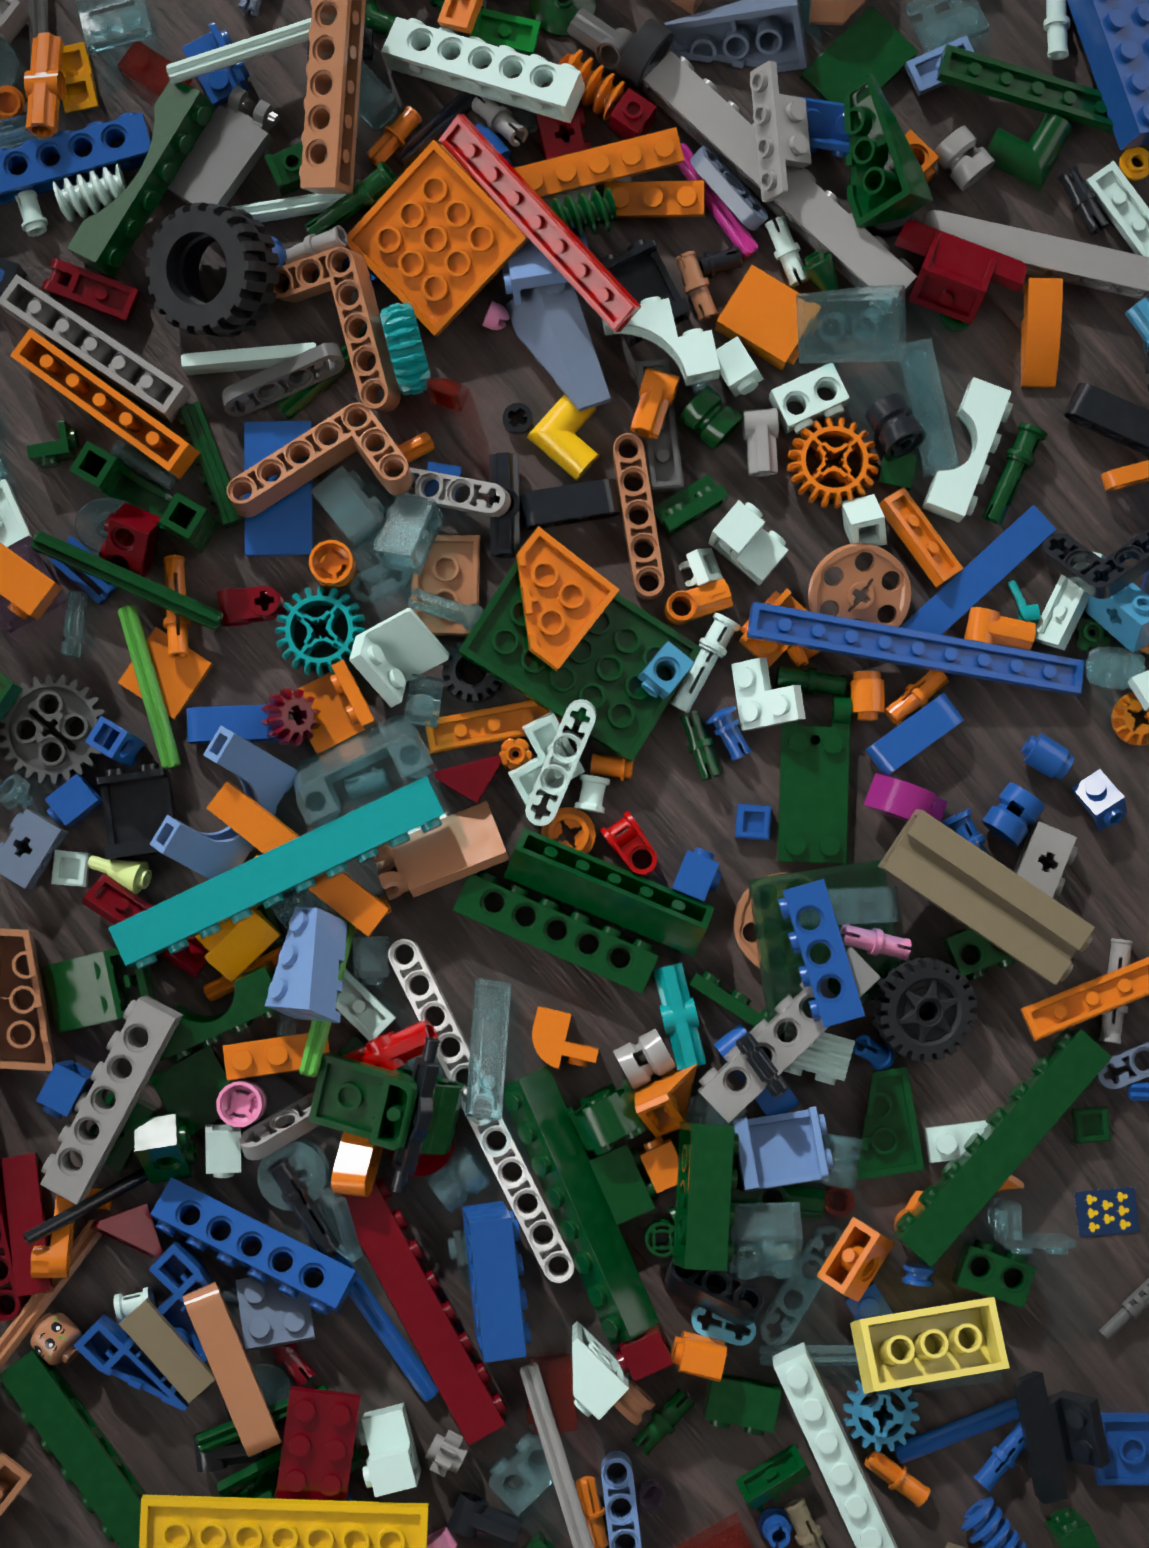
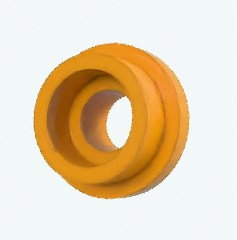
M1141 147L1130 148L1121 155L1119 169L1127 179L1139 181L1149 175V152ZM1132 159H1139L1142 166L1135 167L1132 164Z

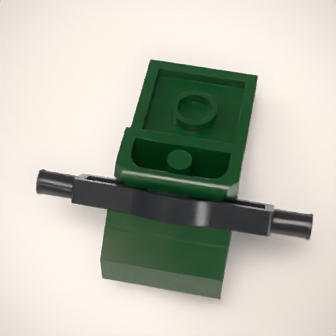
M432 1037L425 1038L422 1057H416L413 1069L401 1066L392 1071L329 1052L324 1053L321 1060L308 1121L370 1139V1144L394 1150L392 1166L396 1170L391 1190L396 1193H405L409 1173H415L419 1153L446 1155L450 1151L466 1084L438 1076L440 1065L435 1060L440 1040Z

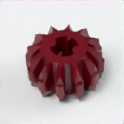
M289 688L281 689L279 694L275 693L269 696L268 699L271 705H265L261 709L268 715V718L261 722V724L265 726L270 725L271 727L267 734L268 737L278 736V744L282 746L288 743L292 746L301 745L302 740L307 741L314 737L311 730L318 729L320 724L313 718L321 712L318 709L311 708L315 698L311 696L304 698V690L297 689L292 692ZM288 714L293 715V720H289Z

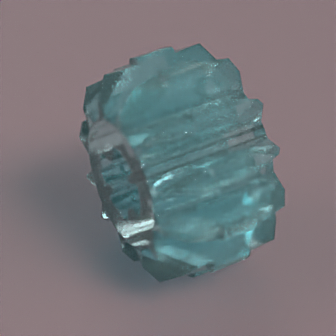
M1119 646L1097 647L1089 651L1085 668L1087 670L1086 678L1090 683L1099 685L1101 688L1131 689L1128 681L1132 677L1145 672V657L1139 651L1132 653L1127 648Z

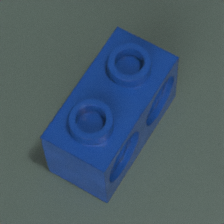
M72 1060L55 1063L36 1101L44 1105L42 1110L45 1113L61 1119L63 1115L69 1117L77 1114L78 1112L74 1111V1107L80 1096L84 1092L88 1093L94 1083V1081L90 1080L93 1071Z

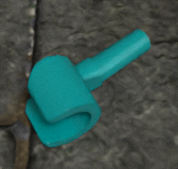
M1016 581L1008 582L1007 584L1018 606V620L1038 623V620L1041 618L1038 604L1026 605L1025 598Z

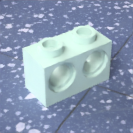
M833 362L772 389L769 395L772 407L777 408L778 419L785 434L795 430L796 434H799L804 428L810 429L813 421L823 416L825 418L831 417L832 419L845 411L843 407L847 405L850 399ZM823 387L829 388L833 392L834 398L829 401L822 400L818 396L817 390ZM792 401L798 402L803 406L804 412L799 415L791 414L787 410L786 404Z

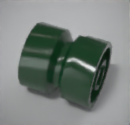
M707 386L686 406L679 418L693 430L702 429L700 438L711 449L715 450L736 430L743 417L731 405L721 407L722 399L720 395L710 386Z

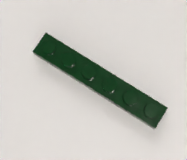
M948 44L942 52L937 81L1047 114H1055L1064 119L1114 134L1112 129L1114 125L1112 120L1108 118L1107 108L1104 101H1102L1100 90Z

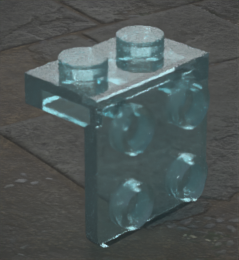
M993 1198L994 1206H989L988 1222L990 1227H994V1240L1004 1245V1249H1010L1013 1254H1032L1033 1248L1044 1249L1048 1254H1068V1248H1077V1240L1064 1233L1022 1232V1205L1009 1198Z

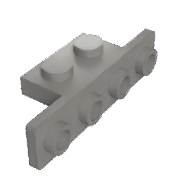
M768 61L750 72L753 119L757 144L756 152L758 155L760 177L759 185L762 202L767 203L788 193L786 166L804 168L812 164L806 100L801 97L779 94L777 64L774 61Z

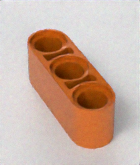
M343 1132L331 1177L332 1192L369 1197L374 1186L383 1147L370 1144V1139Z

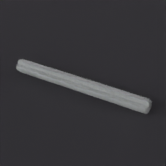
M537 1363L524 1365L520 1369V1374L573 1548H594Z

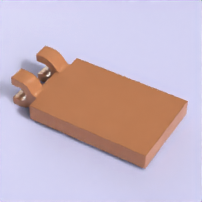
M487 801L440 819L442 825L432 831L423 833L422 829H419L409 834L411 840L396 848L384 846L377 849L379 855L373 858V861L377 865L380 873L378 876L389 901L409 890L413 898L510 860ZM396 866L398 872L390 870Z

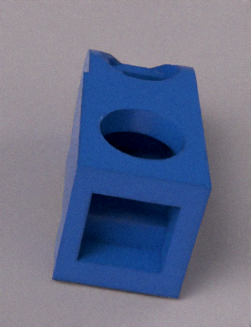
M100 716L85 743L109 758L130 767L135 765L138 752L147 745L142 739L103 716Z

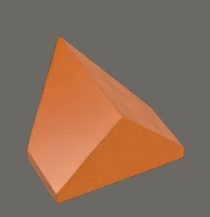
M697 1064L634 1090L636 1113L656 1138L680 1129V1122H687L686 1116Z

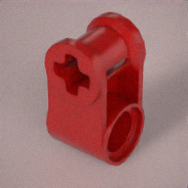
M629 811L623 813L624 817L608 829L603 827L600 829V832L632 873L646 877L656 869L657 854ZM629 828L627 831H625L624 833H622L620 836L616 837L618 834H620L621 832H623L625 829ZM638 852H646L651 856L652 863L648 868L640 870L633 865V856Z

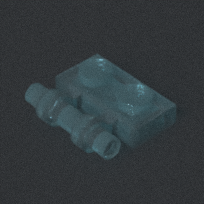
M914 0L905 5L909 17L921 13L924 19L915 24L914 31L925 53L966 35L971 40L988 32L990 28L977 0L963 2V0ZM948 1L951 9L936 14L934 6Z

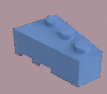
M295 907L289 921V929L283 948L279 953L275 974L269 985L265 1003L266 1007L294 1019L340 1023L341 1013L336 1011L337 993H341L343 989V982L338 980L339 963L345 962L347 921L317 907Z

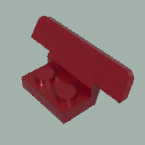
M911 220L906 222L895 243V246L925 257L908 301L970 325L973 323L990 281L1017 292L1021 291L1027 271L1024 262L917 221Z

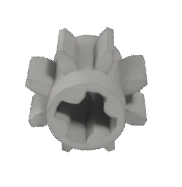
M448 1430L445 1437L436 1434L425 1458L432 1461L429 1470L442 1477H445L448 1470L456 1474L468 1449L461 1446L463 1437L451 1430Z

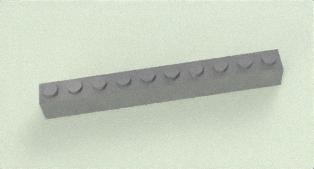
M670 51L643 79V93L701 146L711 148L738 179L762 201L759 185L758 155L756 152L755 123L751 125L743 117L741 109L734 102H726L718 94L717 87L706 78L702 80L694 72V67L685 57L680 56L678 58ZM786 166L788 193L769 203H763L778 217L785 216L787 225L815 251L823 250L824 253H832L835 269L878 309L886 314L913 286L917 278L914 274V268L905 259L895 257L889 251V245L880 236L871 235L865 228H857L853 214L847 213L840 206V200L831 191H823L816 184L815 177L807 169Z

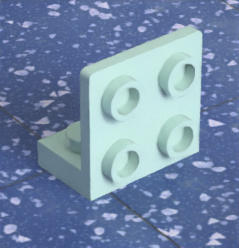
M406 608L357 635L349 661L392 708L402 702L407 681L447 661L449 652L411 608Z

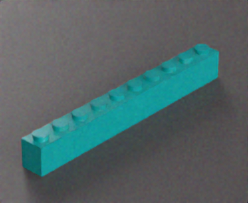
M425 776L123 920L108 929L125 966L136 965L139 970L157 962L156 955L166 950L173 954L189 946L187 940L197 935L205 939L220 932V924L231 919L233 924H236L253 916L251 910L262 904L267 909L283 902V894L295 889L297 894L316 886L314 879L324 874H327L329 879L347 871L346 864L358 859L360 864L367 862L379 855L377 849L388 844L392 848H396L410 841L409 834L419 829H422L423 833L432 831L442 825L440 819L447 816L429 778Z

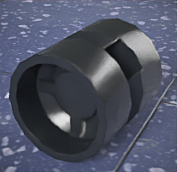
M893 393L879 399L871 405L865 415L873 432L879 435L878 439L881 446L890 458L907 455L918 448L926 438V433L919 420L912 416L913 411L904 395L900 393Z

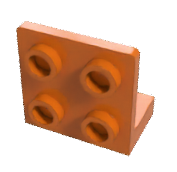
M344 660L331 665L335 672L334 675L329 672L323 677L298 688L304 690V698L310 696L315 698L311 708L321 711L319 715L313 718L320 726L318 729L311 730L314 737L310 740L317 754H321L378 725L350 668Z

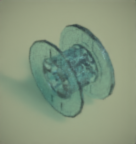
M296 1139L261 1160L257 1177L260 1191L271 1205L282 1210L294 1211L289 1203H284L281 1198V1189L267 1170L276 1160L287 1157L290 1165L295 1166V1171L307 1170L308 1174L300 1176L299 1179L306 1182L309 1187L307 1192L313 1202L324 1193L329 1182L330 1166L325 1154L316 1144L305 1139Z

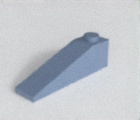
M741 0L665 22V27L674 34L669 51H672L678 58L683 56L687 60L706 63L719 61L731 63L732 67L743 68V66L759 67L768 61H774L777 64V73L807 68L801 0Z
M569 282L522 289L520 291L522 305L515 306L514 298L506 304L517 338L528 347L535 356L536 361L548 371L555 380L556 385L579 412L611 402V397L574 287Z

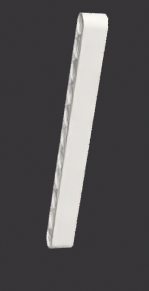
M409 939L395 941L389 948V961L419 1022L427 1019L426 1012L432 1006H438L444 1011L445 1018L443 1023L434 1026L440 1040L436 1056L447 1078L457 1082V1073L463 1068L470 1069L475 1074L474 1085L465 1087L461 1107L545 1276L555 1283L567 1281L574 1272L571 1253L420 947L416 942ZM401 945H409L414 951V958L409 964H401L396 958V951ZM418 975L426 977L429 981V989L424 995H417L411 988V981ZM453 1037L459 1042L460 1051L456 1056L451 1057L443 1053L441 1045L445 1038ZM476 1100H485L490 1104L491 1113L489 1116L478 1118L474 1115L472 1104ZM492 1131L502 1132L506 1136V1145L500 1149L490 1147L487 1141L488 1134ZM515 1162L519 1164L522 1169V1175L515 1180L507 1179L502 1171L506 1163ZM529 1193L536 1197L538 1205L535 1209L525 1211L520 1208L518 1199L522 1194ZM539 1225H547L552 1229L553 1236L547 1242H540L534 1237V1229ZM557 1256L565 1258L568 1261L569 1267L563 1273L553 1272L549 1267V1262L552 1258Z

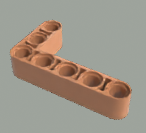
M335 247L276 268V274H280L279 285L275 284L273 291L277 293L275 297L277 299L296 303L332 290L362 403L366 407L378 411L390 412L399 405L401 399L400 390L364 257L350 249ZM349 257L350 266L343 272L342 264ZM319 268V278L316 282H313V272ZM289 278L290 286L284 293L283 284ZM355 290H358V300L352 305L351 295ZM366 322L367 332L363 337H360V326ZM372 355H375L376 364L369 371L368 360ZM383 387L384 399L378 403L376 394Z
M358 402L347 405L233 478L227 486V495L239 516L245 518L254 517L356 451L359 452L383 487L391 494L401 495L406 493L413 484V476L407 459L370 408ZM358 421H366L362 426H353ZM330 439H337L334 444L324 445ZM376 446H384V448L378 452L371 451V449H373ZM302 457H309L304 463H296ZM394 471H403L397 477H389ZM280 475L276 481L268 482L270 477ZM251 493L248 499L239 500L242 495Z

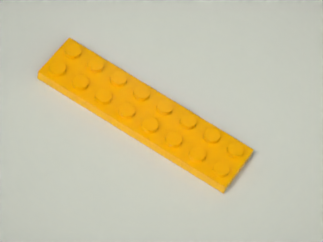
M143 1494L141 1498L139 1548H427L429 1503Z

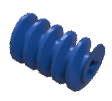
M987 1496L978 1500L965 1512L964 1518L966 1520L960 1529L963 1532L970 1529L974 1530L973 1534L969 1537L970 1543L981 1540L983 1543L979 1548H1028L1025 1542L1019 1541V1533L1014 1529L1010 1530L1011 1522L1009 1519L1001 1518L1003 1515L1002 1510L998 1506H993V1497Z

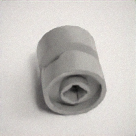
M965 125L951 133L934 150L939 156L937 162L944 170H951L950 178L961 191L971 187L995 164V160L984 147H976L977 139Z
M656 1028L640 1036L638 1044L634 1045L629 1042L613 1051L633 1090L651 1082V1075L662 1076L676 1068ZM644 1054L648 1064L639 1067L635 1059Z

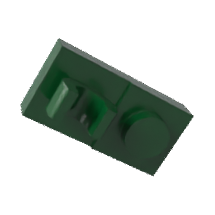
M792 1444L735 1481L750 1509L754 1510L756 1508L759 1512L765 1511L763 1503L771 1498L779 1502V1493L785 1492L812 1474L795 1444Z

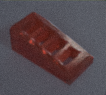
M443 377L428 378L426 386L430 401L454 411L462 412L469 394V388L466 385Z

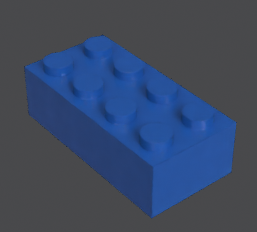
M503 1201L462 1206L475 1335L483 1361L487 1363L526 1357L525 1345L531 1344L529 1324L528 1322L525 1323L524 1313L522 1312V1310L527 1309L525 1288L521 1286L520 1278L518 1279L519 1275H524L521 1253L518 1254L517 1245L514 1243V1241L520 1240L518 1220L514 1219L513 1210L508 1211Z

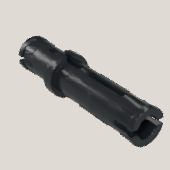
M282 1157L273 1162L267 1170L281 1189V1198L284 1203L290 1204L319 1252L328 1255L335 1251L340 1243L307 1192L309 1187L306 1182L300 1181L287 1157Z

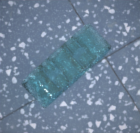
M897 886L827 889L838 925L899 922ZM807 909L800 915L801 926H818L820 923L819 914L815 910Z

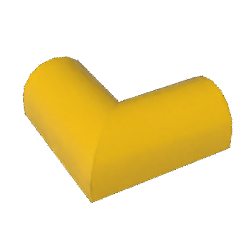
M564 394L527 435V439L576 481L599 458V454L575 434L596 411V407L579 412Z

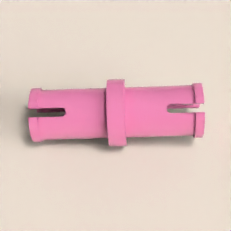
M846 923L840 929V934L845 935V937H842L844 946L866 950L867 954L873 956L884 954L900 958L901 960H906L909 957L911 950L904 949L905 946L911 947V940L908 938L884 934L883 930L878 928L867 930Z

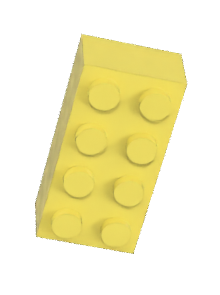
M994 1297L859 1319L850 1323L864 1394L1010 1368Z

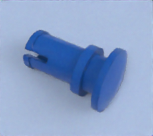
M735 706L723 708L712 714L705 721L706 725L714 723L716 727L714 733L715 735H720L732 761L752 751L738 727L740 723L738 718L734 719L731 714L736 710Z
M771 1507L760 1515L758 1530L764 1540L768 1541L772 1547L775 1548L777 1544L778 1548H784L790 1542L792 1523L785 1510Z

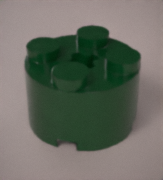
M627 1079L621 1080L623 1087L616 1089L613 1083L606 1085L580 1099L581 1107L578 1110L574 1111L572 1106L567 1110V1114L585 1149L593 1150L596 1156L611 1150L614 1147V1141L624 1136L627 1139H632L645 1131L644 1122L635 1110V1093Z

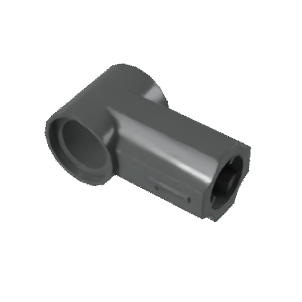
M581 8L576 13L567 29L571 37L595 53L597 62L607 70L617 69L623 52L634 36L628 29H613L584 8Z

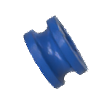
M918 1264L903 1265V1269L907 1272L906 1276L902 1277L903 1283L924 1287L933 1286L934 1282L930 1279V1275L935 1272V1268Z

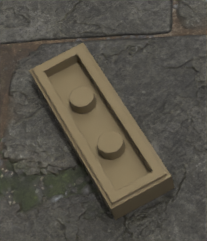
M148 1298L120 1321L119 1325L188 1403L216 1380L211 1369Z

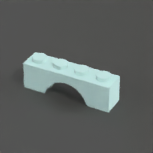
M975 377L972 378L956 415L969 430L972 440L970 457L965 464L958 468L938 471L935 474L921 509L958 523L965 515H972L978 497L974 496L973 493L977 483L982 485L988 474L990 466L986 465L985 461L989 452L995 453L1000 442L1001 434L996 432L1000 421L1006 423L1010 415L1013 403L1008 402L1012 391Z

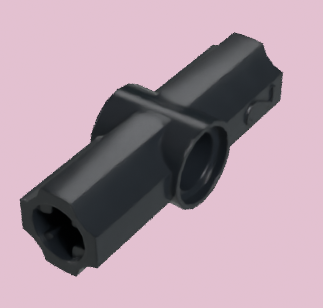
M509 452L489 455V480L491 483L500 485L509 493L514 507L511 511L499 517L490 516L491 557L513 558L516 557L520 550L519 455ZM495 493L494 497H490L489 504L497 503L500 497Z

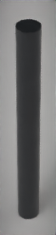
M144 1169L137 1170L86 1198L77 1205L23 1233L25 1242L30 1246L148 1181L149 1179Z

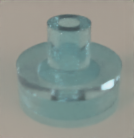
M18 773L9 776L0 785V804L7 809H12L18 804L23 808H27L33 800L27 794L30 783Z

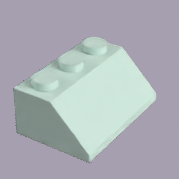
M576 1321L572 1325L573 1395L576 1398L573 1402L584 1415L589 1417L593 1414L600 1420L629 1389L628 1374H623L618 1360L581 1323Z

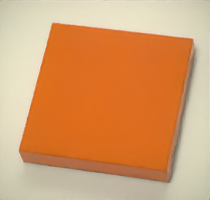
M155 626L146 641L169 717L177 720L213 664L190 648L189 657L179 659L168 657L167 633ZM131 662L118 683L142 698Z

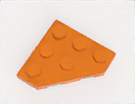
M538 526L519 550L516 558L529 651L557 672L620 589Z

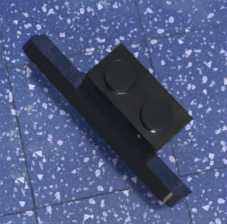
M1033 1371L1019 1377L1015 1381L1014 1393L1034 1493L1042 1503L1048 1504L1068 1499L1062 1467L1068 1466L1071 1462L1075 1461L1103 1468L1110 1463L1098 1398L1066 1390L1048 1397L1043 1373Z

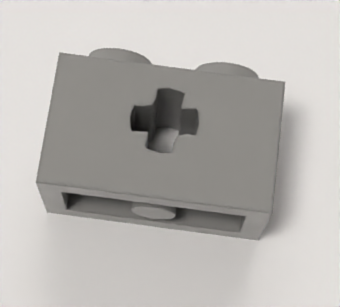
M1039 821L1032 823L1013 872L1051 898L1053 896L1058 897L1065 883V878L1061 877L1065 866H1070L1073 863L1078 851V847L1074 846L1077 837ZM1047 855V862L1052 865L1051 868L1042 871L1043 864L1038 862V860Z

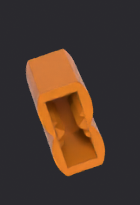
M683 1331L681 1337L675 1336L671 1357H673V1363L678 1366V1372L718 1382L721 1381L727 1356V1346H725L724 1340Z

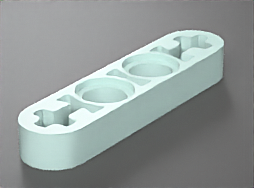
M579 699L570 703L562 718L526 805V817L534 825L544 826L549 824L555 818L595 723V707L587 700ZM581 707L587 709L586 716L590 717L589 721L583 720L578 729V732L585 733L583 738L573 731L563 730L565 725L572 729L575 716L571 712L572 710L578 712ZM564 738L574 740L577 744L576 753L572 756L562 755L557 747L560 740ZM556 769L562 772L564 775L563 784L559 787L549 786L544 778L547 771ZM538 788H541L547 794L558 795L556 800L550 796L546 809L551 811V813H544L542 817L536 816V809L532 807L533 804L539 805L544 795L542 792H537Z

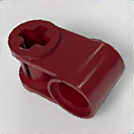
M269 586L228 588L217 591L219 611L223 613L221 622L223 627L242 626L254 622L275 620L278 614H283L285 611L283 607L285 603L284 598ZM267 596L274 600V603L269 604L268 610L261 606V603L266 602Z

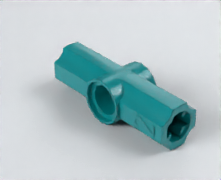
M682 963L653 969L656 988L661 1001V1005H659L665 1033L670 1038L677 1070L686 1069L695 1064L697 1066L706 1064L698 1028H700L693 997L690 998Z

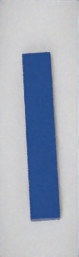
M1034 505L1031 506L899 628L942 635L1046 540L1056 528Z

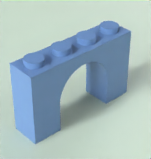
M223 726L219 727L203 754L205 757L233 772L240 780L243 792L272 815H275L276 807L284 793L288 792L292 787L294 776L298 771ZM169 815L166 816L150 843L152 847L162 854L208 879H212L243 864L249 852L255 848L229 826L218 832L203 833L194 830Z

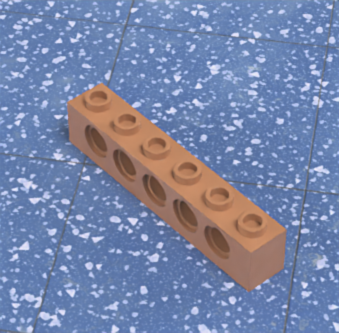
M311 0L312 18L308 33L310 42L309 62L306 66L307 93L304 99L305 123L301 137L303 153L299 177L301 180L300 188L316 194H353L366 0Z

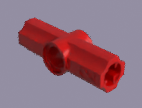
M426 1019L396 1033L391 1031L365 1043L366 1046L345 1054L343 1057L393 1071L408 1063V1060L422 1055L426 1041L425 1038L432 1037L438 1039V1034L434 1026Z

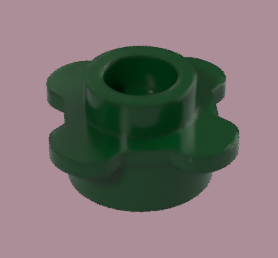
M1080 617L1075 628L1077 647L1082 651L1095 646L1100 648L1107 647L1110 643V637L1106 635V629L1094 619L1086 620ZM1090 630H1094V636L1089 635Z

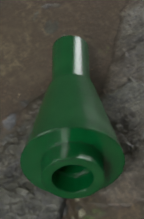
M818 250L805 258L806 264L801 269L819 290L826 294L834 312H839L846 307V304L838 290L832 253H824L823 250Z

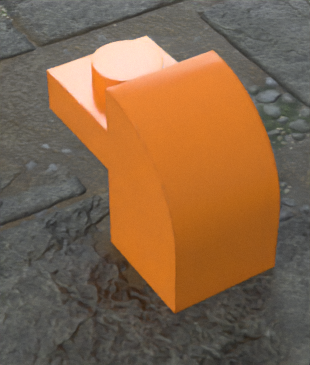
M538 1006L532 1030V1041L537 1054L544 1062L559 1069L563 1055L568 1057L567 1063L587 1068L588 1062L596 1063L599 1048L566 1041L571 1013Z

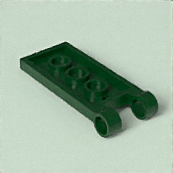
M833 697L831 727L799 726V720L781 724L777 862L846 864L851 697ZM816 735L820 738L818 745L811 743L810 739L812 736Z

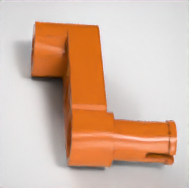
M91 1188L87 1198L105 1188ZM57 1194L54 1216L76 1204ZM112 1201L97 1209L111 1210ZM76 1221L52 1233L50 1246L33 1247L31 1253L32 1278L69 1277Z

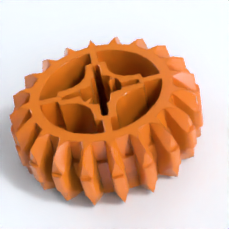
M826 417L824 428H822L817 420L813 421L812 431L804 428L800 431L803 439L794 438L792 445L798 450H789L787 456L791 460L796 461L788 464L787 471L798 472V474L791 478V483H803L798 490V494L803 495L809 490L812 494L808 502L812 504L817 496L821 497L822 508L827 507L829 499H833V505L838 509L841 507L842 497L845 501L854 500L853 493L857 497L865 496L866 492L862 486L871 488L874 481L869 476H874L878 473V468L870 464L877 462L879 455L868 453L875 447L874 441L864 443L863 440L867 437L868 432L864 430L857 435L855 430L858 424L853 422L849 429L845 428V419L841 417L836 426H833L831 417ZM834 438L846 443L835 448L826 442L821 443L820 440ZM810 447L816 452L814 456L819 461V467L812 475L809 473L806 465V453ZM853 451L856 452L859 459V474L856 479L850 474L852 470L847 465V458ZM842 455L837 466L828 467L823 472L828 459L833 460ZM826 478H833L840 484L844 482L846 486L832 488L820 483Z

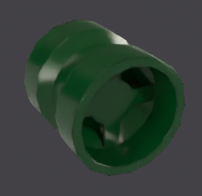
M654 1219L645 1229L646 1247L655 1256L666 1257L673 1254L674 1223L668 1219Z

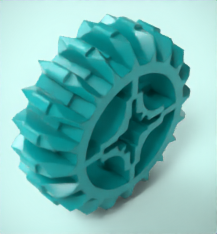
M408 302L389 305L390 307L381 310L380 318L400 392L403 395L423 393V391L431 389L433 382L413 306Z
M323 585L318 586L316 596L313 595L310 587L305 588L307 598L303 600L297 593H294L292 597L297 604L294 607L287 602L283 604L289 615H277V620L286 624L285 627L275 628L277 635L285 636V638L276 642L277 647H289L284 651L282 657L285 660H289L296 656L291 666L297 670L305 663L304 674L308 676L312 673L314 667H316L318 677L324 676L325 667H328L330 673L334 675L335 672L331 665L341 660H344L350 668L345 658L351 655L355 637L367 630L363 627H356V625L366 620L364 615L353 616L360 609L359 605L355 602L347 606L350 601V596L347 593L337 600L338 589L332 587L328 596H326V590ZM326 605L332 607L330 611L327 610L320 617H311L304 613L315 606ZM341 613L345 615L348 623V635L345 642L335 635L334 632L335 626L338 623L337 618ZM297 621L307 628V637L303 641L305 645L301 650L298 649L294 637ZM309 622L314 626L320 625L321 627L323 624H326L325 629L334 640L332 641L328 637L322 638L321 636L319 639H316L317 634ZM324 645H329L338 650L328 657H310L312 652H316L317 649Z

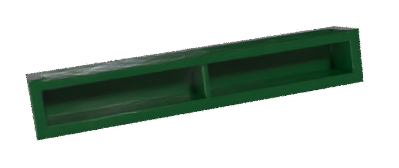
M197 401L179 408L181 415L178 416L182 428L186 427L188 434L185 435L186 440L200 452L194 461L197 467L201 466L203 473L200 474L204 486L208 485L210 493H207L211 505H216L218 512L214 514L218 524H223L227 529L245 522V518L236 513L228 498L227 486L230 479L202 405Z

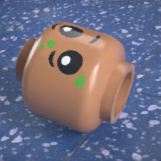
M47 1313L43 1315L30 1330L32 1335L30 1340L31 1348L49 1365H57L63 1361L69 1364L80 1353L74 1345L82 1336V1331L63 1313L53 1315Z

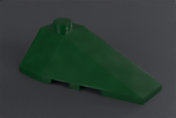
M869 73L844 91L845 132L849 134V154H846V166L850 167V185L847 186V199L857 228H865L906 218L933 201L923 170L875 76Z

